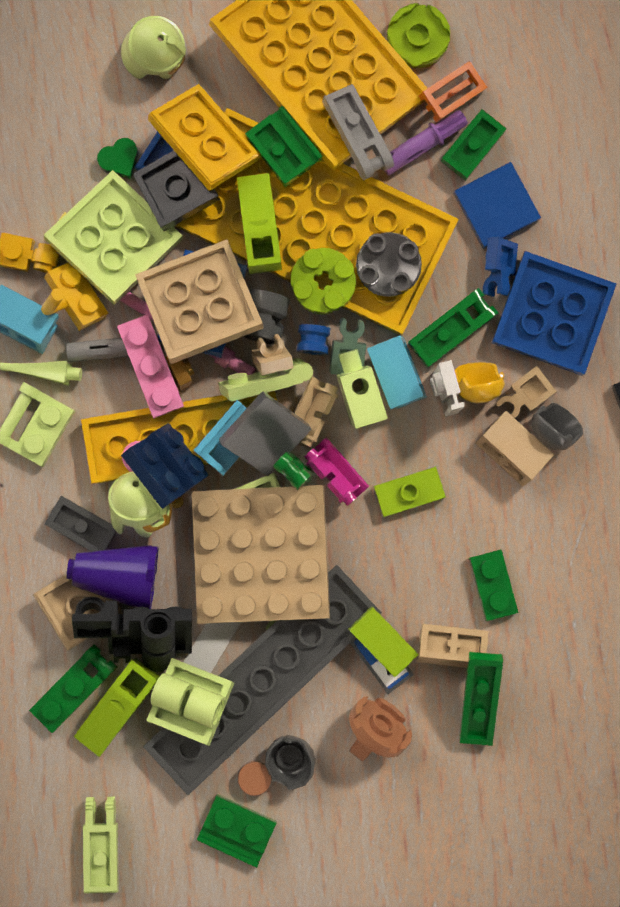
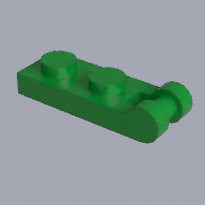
M479 288L408 342L409 346L427 368L499 314L494 306L490 307L483 299L485 295ZM471 306L480 314L475 319L466 311Z
M285 452L273 465V468L278 473H282L297 490L302 485L308 484L316 475L291 452Z
M95 644L29 710L51 733H54L118 667L112 660L108 662L100 654L101 650ZM90 663L99 671L94 677L85 670Z

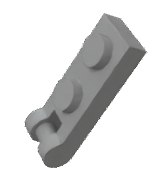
M351 84L324 96L322 103L350 152L360 177L366 180L374 176V172L382 169L385 171L394 167L393 157L354 85ZM373 149L376 157L369 160L365 152Z

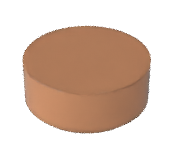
M250 761L241 768L238 775V783L245 793L253 796L261 795L269 788L271 775H269L264 763Z

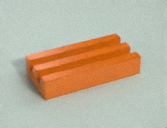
M469 61L423 91L418 97L421 101H426L428 104L426 109L428 112L432 110L435 115L433 119L437 123L488 87ZM467 72L469 78L437 99H434L432 94ZM474 82L476 85L475 89L445 109H441L440 104Z

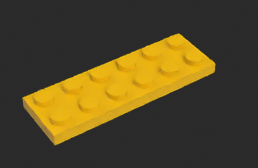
M275 391L267 393L277 401ZM223 395L184 401L183 408L153 419L149 408L81 419L91 484L115 481L120 476L129 473L130 471L124 466L121 456L127 445L135 441L144 440L155 430L168 423L173 429L182 434L184 443L191 453L200 458L204 465H208L194 449L236 401L231 402ZM259 395L238 401L248 408Z

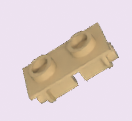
M313 376L310 378L294 412L312 428L299 442V444L310 448L313 442L317 443V438L325 423L321 419L322 414H329L335 399L339 396L336 394L338 390L336 386L329 383L325 384Z

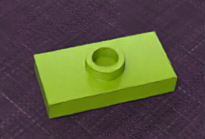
M436 466L373 486L383 517L446 498Z

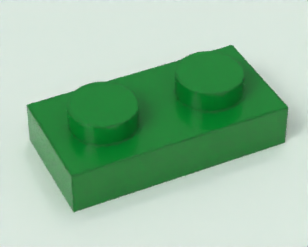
M481 109L442 157L441 162L466 181L503 136L507 128Z
M502 549L469 557L485 621L519 613Z

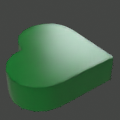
M121 138L113 146L103 147L97 155V161L103 171L110 173L113 170L119 176L131 179L138 157V149L133 140Z

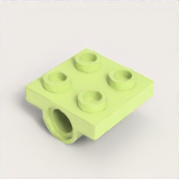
M171 658L166 673L160 675L151 695L152 708L146 721L210 746L234 682Z

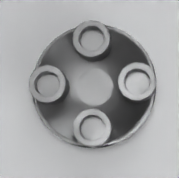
M393 232L371 235L361 247L356 261L357 273L362 284L371 292L386 297L403 294L412 288L420 276L422 267L417 245L404 235Z

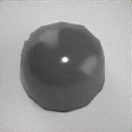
M551 403L546 408L542 405L532 416L531 426L534 435L543 445L552 450H566L583 435L582 425L577 418L567 409L556 403Z
M291 735L275 739L267 749L265 766L269 775H271L272 781L285 785L289 790H294L305 786L312 778L316 759L311 746L305 740Z

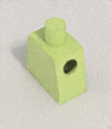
M358 349L339 354L344 373L338 374L337 379L350 424L357 429L388 419L372 367L368 365L362 366ZM356 379H362L363 388L360 391L354 392L352 383Z

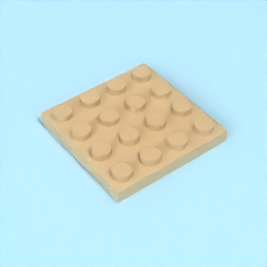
M324 485L301 486L298 490L294 486L192 491L197 624L330 618Z

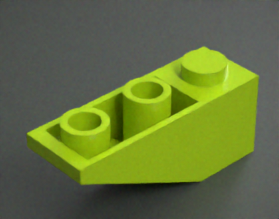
M269 173L237 177L249 274L282 270Z
M137 658L132 659L74 735V738L100 757L153 690L160 676L147 668Z

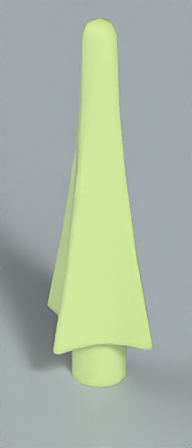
M67 361L0 363V370L30 375L67 386L70 385V380L81 381L82 368L72 367V363L68 364Z

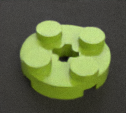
M310 249L297 260L292 269V291L299 304L309 312L321 315L333 313V311L339 310L348 304L355 291L356 276L353 264L345 255L334 249ZM322 273L329 274L328 279L333 281L331 286L326 285L324 290L319 289L318 282L314 281V278L321 276Z

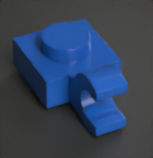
M501 237L488 238L485 270L491 271V274L483 284L484 295L495 297L497 286V294L508 296L510 292L509 276H515L517 243Z

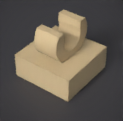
M279 334L274 335L275 343L273 346L266 347L261 337L257 339L258 349L251 350L253 363L261 375L293 368L292 356L286 349L284 341Z

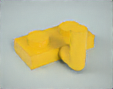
M69 262L48 271L44 279L52 289V292L41 307L44 315H51L65 309L80 331L105 319L109 314L87 279Z

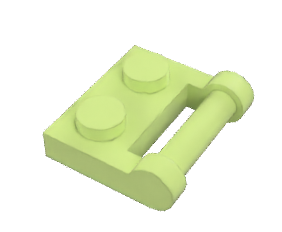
M23 382L19 389L21 393L0 428V444L44 467L73 417L75 410ZM35 399L40 404L17 442L10 437L31 400Z

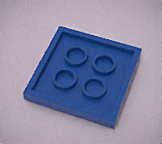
M525 251L491 343L583 376L586 373L617 283Z

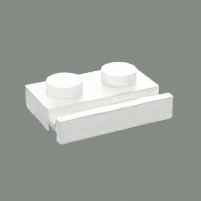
M452 360L439 363L433 371V377L430 378L434 396H440L442 403L447 402L448 409L444 412L446 417L458 414L465 407L464 402L458 403L457 400L460 388Z

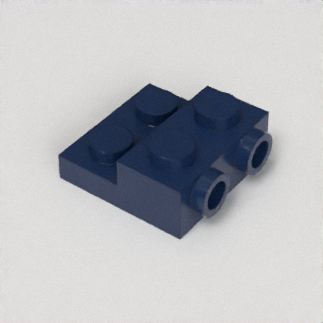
M169 423L155 430L147 438L130 447L121 455L162 509L209 476L204 469L202 460L191 453L184 443L182 434L173 429Z

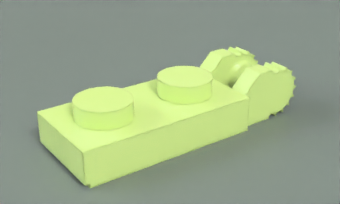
M294 358L292 369L261 375L260 372L247 375V373H235L227 377L228 380L218 382L220 394L232 402L260 395L262 391L268 393L303 383V381L307 382V380L312 378L314 370L309 363L304 362L302 359Z
M86 797L85 824L83 825L84 893H117L119 891L118 823H115L116 800L115 797H107L105 802L106 823H95L94 797Z

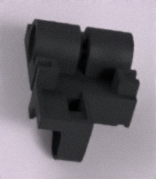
M90 596L80 600L76 606L75 614H72L74 638H108L109 654H113L114 663H119V659H125V662L129 663L131 661V654H142L143 663L147 668L153 671L167 670L171 658L175 659V654H192V609H183L181 607H169L167 609L136 607L134 609H124V614H118L117 601H106L104 603L100 598ZM90 609L99 611L96 614H83Z

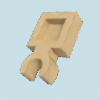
M536 366L511 385L516 394L500 398L496 405L501 407L504 403H512L514 411L510 415L516 419L521 412L522 406L526 405L530 411H533L557 393V391L538 366Z

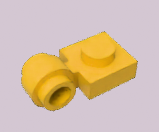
M1 232L0 267L28 272L30 262L34 263V270L47 273L53 270V268H57L60 255L50 244L39 243L38 248L34 249V239Z

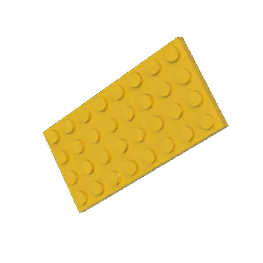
M226 108L224 112L244 136L246 132L258 124V122L229 108ZM260 156L257 162L215 187L221 200L175 225V227L212 245L228 240L233 254L247 261L237 177L269 173L282 270L270 271V273L291 282L292 269L297 260L306 251L318 248H330L339 251L351 261L356 276L354 294L349 303L343 308L402 336L459 219L377 179L370 177L363 180L356 169L345 164L340 165L333 171L323 159L311 166L308 171L287 187H284ZM398 233L409 238L417 245L422 262L421 273L413 287L405 293L391 297L380 296L368 290L359 279L356 268L357 256L363 244L373 234ZM322 273L321 276L314 278V281L318 282L319 289L324 290L326 285H332L333 281L328 279L329 274Z

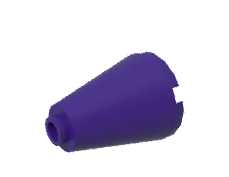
M148 545L76 553L75 560L69 559L66 578L72 579L73 587L133 608L147 607L151 609L159 548L158 546Z

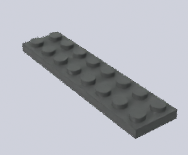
M338 565L328 572L330 618L277 620L218 675L234 682V686L210 746L166 728H162L143 746L187 795L193 792L356 638L348 629L371 606L379 614L382 613Z

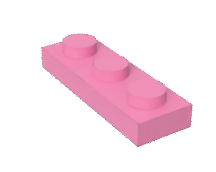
M148 314L118 325L117 328L153 419L183 408L182 399Z

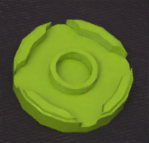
M419 3L409 4L400 8L391 18L387 30V41L409 67L426 68L437 63L446 53L450 42V25L445 15L436 7L428 4L427 6L419 5Z

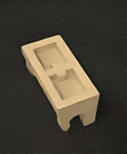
M507 411L503 412L475 442L522 487L529 483L554 456L545 445Z
M422 624L419 633V650L417 652L419 655L416 662L467 668L469 652L487 653L489 631Z

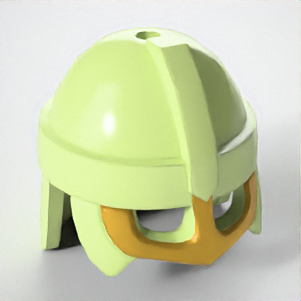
M148 16L139 20L127 33L121 45L123 64L127 71L138 79H142L147 74L159 75L162 79H169L185 61L186 47L180 29L172 21L161 16Z
M133 471L117 478L110 487L108 503L111 524L118 534L124 532L126 525L133 527L140 536L149 538L153 532L170 524L172 503L162 509Z

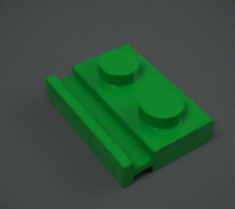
M283 106L245 133L248 141L261 154L262 159L284 187H287L308 171L311 166L321 161L323 157Z
M217 794L197 837V841L257 868L277 821Z

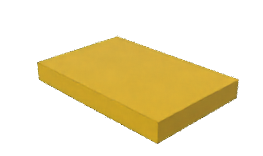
M200 84L158 107L148 115L147 120L209 191L257 162L261 155Z

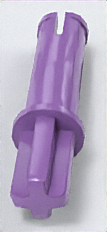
M458 110L435 125L430 122L427 129L390 151L394 167L384 172L390 176L436 145H444V139L468 124L464 114Z

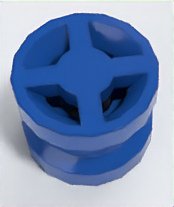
M314 324L299 325L298 333L301 335V341L297 344L296 352L308 355H328L329 347L326 345V338L330 336L331 328Z

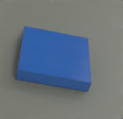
M512 162L458 188L453 193L483 249L487 248L488 238L501 237L504 239L541 219Z

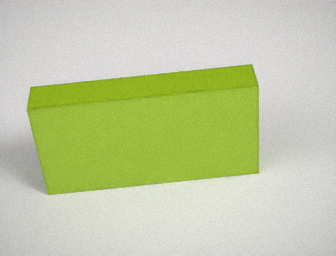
M372 606L348 629L394 677L402 672L419 655Z

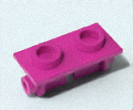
M327 437L304 456L308 461L306 465L310 466L321 480L326 477L330 481L327 486L339 499L340 503L344 502L348 506L369 487Z

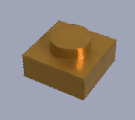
M166 356V362L179 391L190 387L192 384L190 377L195 374L188 359L186 358L171 364L168 356Z

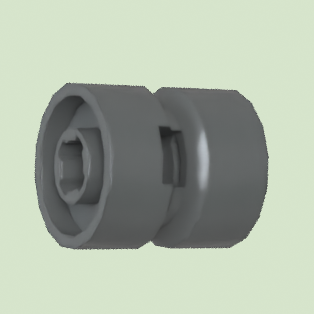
M251 289L249 292L264 328L243 337L253 341H257L258 338L262 337L265 344L274 345V335L279 334L282 337L284 326L280 321L287 316L290 299L277 293Z

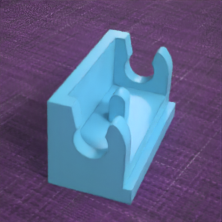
M0 285V333L41 354L45 352L47 345L57 330L58 325L56 322L59 314L44 315L41 311L42 305Z
M399 335L367 348L391 410L427 398L403 336Z
M238 400L194 449L201 458L222 476L239 458L223 447L219 441V438L247 409Z

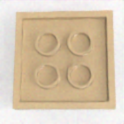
M228 240L135 274L171 364L264 328Z

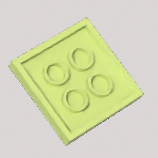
M113 170L44 234V240L113 305L138 283L135 274L154 268L183 238V235L174 227L163 231L149 204Z

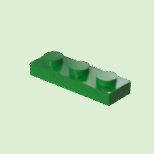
M469 652L459 733L460 743L493 746L503 669V654Z

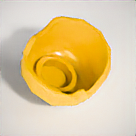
M467 363L458 366L454 370L460 388L459 395L469 402L476 404L487 403L499 397L505 386L504 373L500 372L499 375L497 366L493 363Z

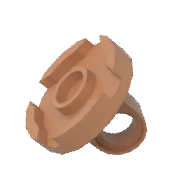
M368 696L363 697L350 710L349 722L357 740L349 752L362 762L371 752L387 758L398 757L409 746L412 739L411 729L407 732L403 725L406 720L405 716L393 704L378 697L375 701L368 700Z

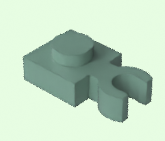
M345 318L340 319L338 327L343 337L342 340H333L330 374L338 375L344 373L339 354L358 349L362 366H364L367 345L363 342H358V338L363 335L365 330L362 320L358 319L357 328L350 332L346 330L347 320Z

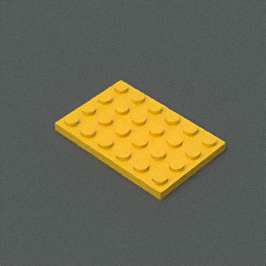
M236 0L209 21V26L279 108L283 106L321 153L322 159L333 171L352 156L322 103L324 96L353 84L380 135L425 101H421L418 96L428 88L352 0Z

